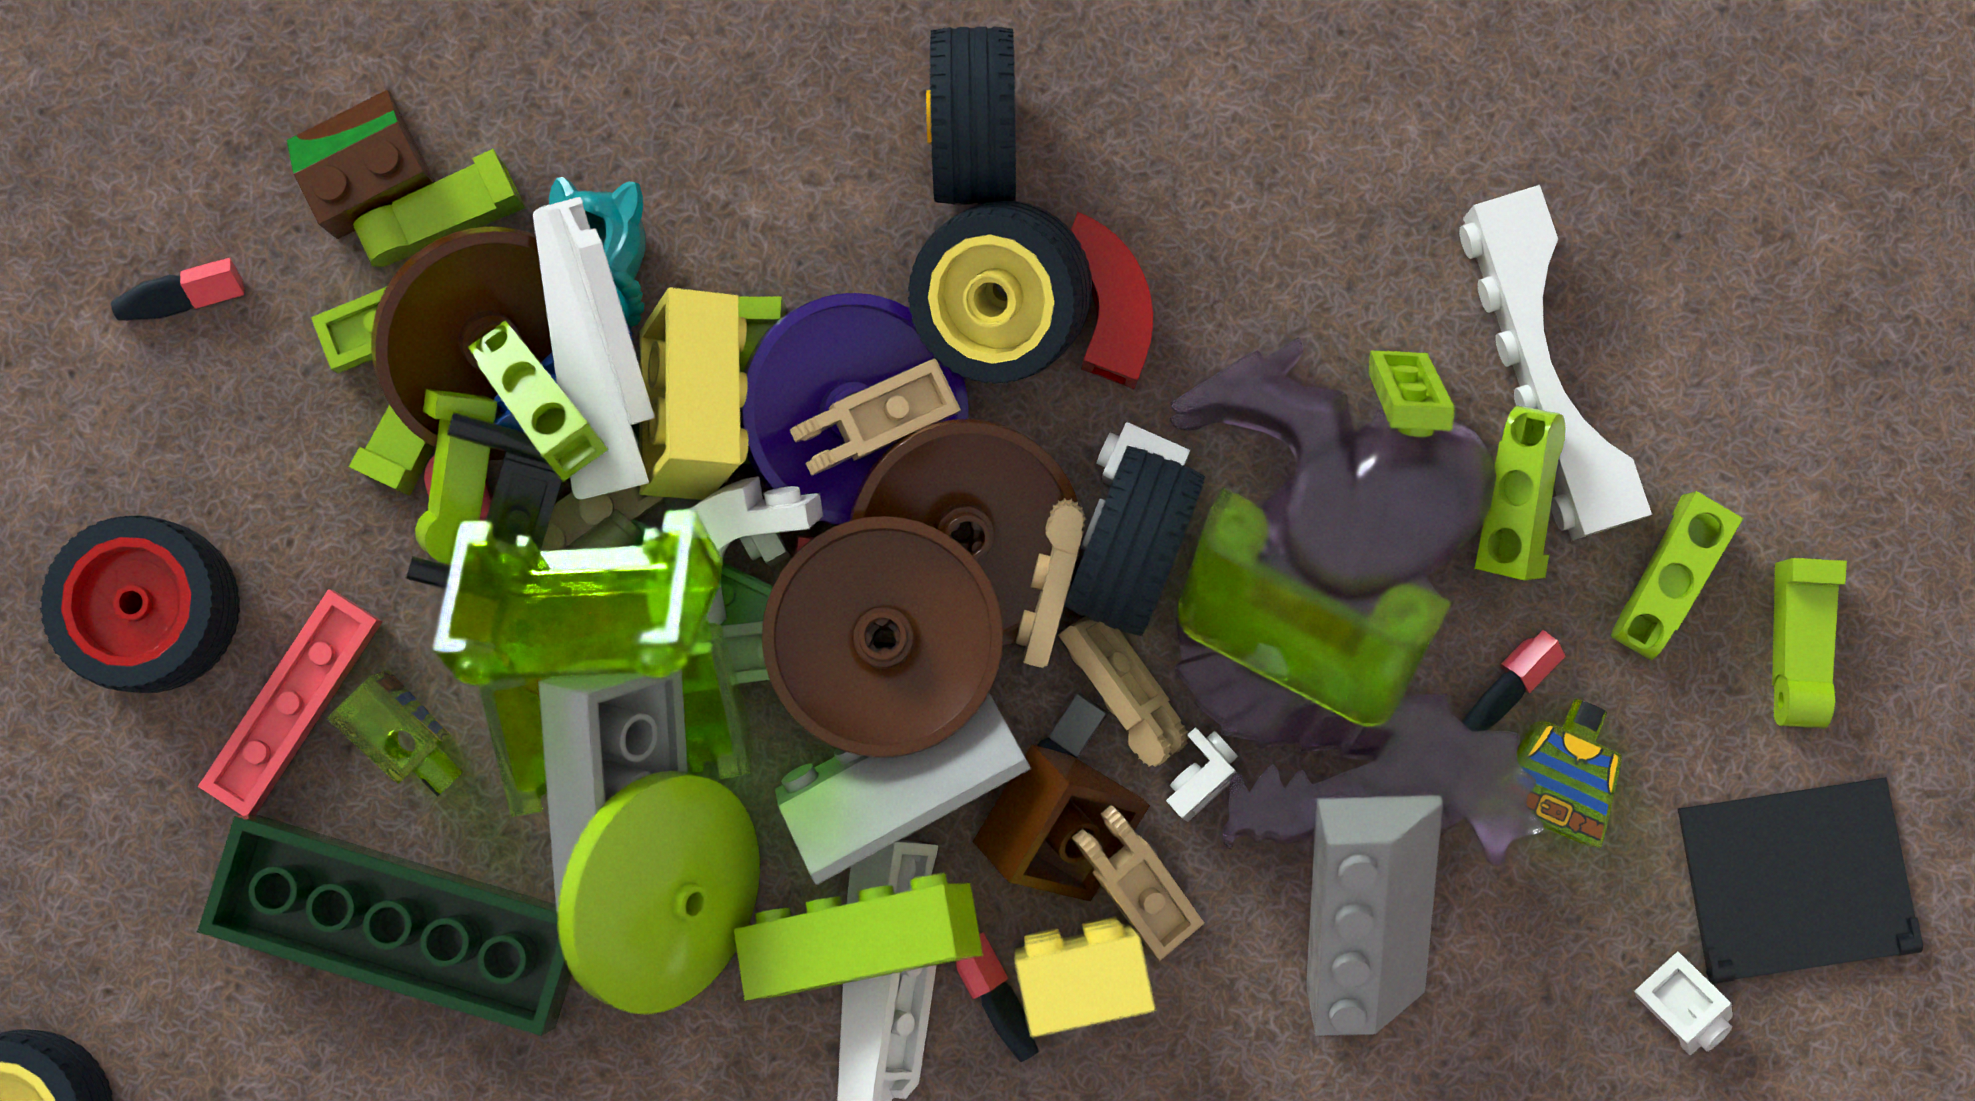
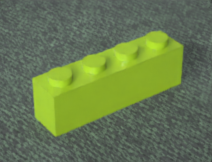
M935 874L911 879L912 891L894 894L893 885H886L857 891L859 902L843 906L841 897H830L806 902V914L791 917L790 908L756 913L755 925L734 929L744 1000L775 998L983 956L971 884H948L946 874Z

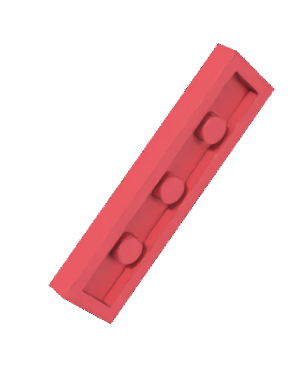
M328 589L198 787L240 815H256L383 621L338 592Z

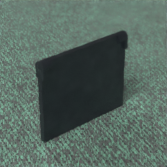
M1887 777L1678 808L1706 964V975L1711 984L1730 982L1747 977L1922 952L1923 941L1918 918L1915 917Z

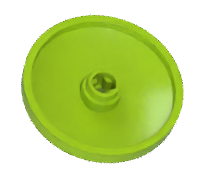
M684 771L653 773L633 781L613 795L597 811L580 835L562 880L558 906V929L563 955L571 973L582 988L594 998L629 1013L655 1014L684 1004L701 993L715 980L737 950L734 929L749 925L755 907L760 878V854L752 820L744 805L728 788L712 779Z

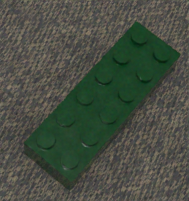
M260 815L234 816L197 930L198 933L539 1036L556 1028L572 976L560 943L556 904Z

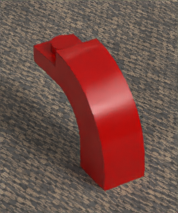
M1077 212L1071 231L1081 243L1080 246L1082 250L1084 249L1089 262V270H1091L1092 275L1091 292L1097 312L1096 328L1084 356L1081 370L1135 389L1148 354L1153 331V308L1149 287L1136 258L1120 238L1103 224Z

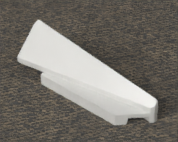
M580 197L540 207L534 211L533 220L557 385L608 448L606 452L570 477L573 496L577 499H586L649 483L631 425L655 417L602 242L596 229H590Z
M900 839L852 865L847 904L859 902L857 891L868 888L893 885L894 894L912 891L911 879L932 874L938 845ZM937 965L843 984L837 1101H892L893 1098L906 1099L918 1086Z

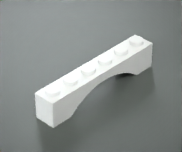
M1540 185L1473 205L1463 218L1465 225L1460 226V239L1469 259L1477 258L1483 279L1478 280V292L1481 303L1488 313L1495 311L1501 333L1496 334L1497 350L1501 361L1506 367L1513 365L1520 386L1514 389L1516 406L1559 413L1563 415L1565 420V441L1558 459L1554 483L1556 496L1552 497L1551 510L1557 526L1562 531L1568 529L1573 541L1652 515L1633 458L1608 443L1583 419L1564 392L1551 363L1544 333L1543 293L1548 265L1558 237Z

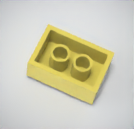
M668 287L639 331V367L655 417L639 423V452L649 483L639 485L640 495L704 500L717 491L724 482H727L730 475L746 460L748 432L745 428H740V408L744 406L746 401L748 382L746 373L739 372V353L743 351L745 346L747 324L745 318L738 315V295Z
M1116 916L1082 923L1084 934L1062 938L1059 929H1050L1024 936L1025 946L1015 948V961L1031 1037L1155 1011L1140 938L1129 924L1123 925L1117 920Z

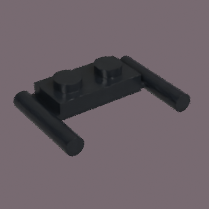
M453 412L447 436L504 451L505 456L476 551L472 571L412 556L406 579L523 610L562 479L543 458L525 432Z

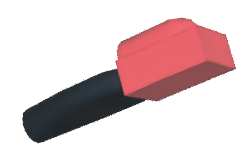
M226 258L180 271V276L170 274L142 282L112 300L111 307L118 321L160 319L188 311L192 306L197 309L243 296L244 285L242 277L231 258Z
M1542 630L1535 638H1528L1523 641L1500 664V667L1506 673L1481 696L1458 725L1459 730L1474 742L1500 721L1522 698L1525 691L1531 693L1566 657L1558 640Z
M982 932L979 935L983 956L955 961L956 969L971 998L975 999L981 996L982 1007L996 1033L1018 1061L1023 1062L1037 1054L1039 1050L1034 1037H1031L1027 1016L1012 987L1005 982L1009 978L987 937Z

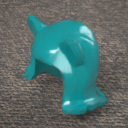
M564 177L556 178L550 190L549 205L578 197L581 198L590 229H596L602 242L626 324L631 326V331L633 326L639 324L641 320L640 314L645 309V303L641 302L643 293L640 291L641 286L635 280L646 251V234L641 221L644 205L640 184L629 181L622 184L613 193L606 191H578L568 179Z

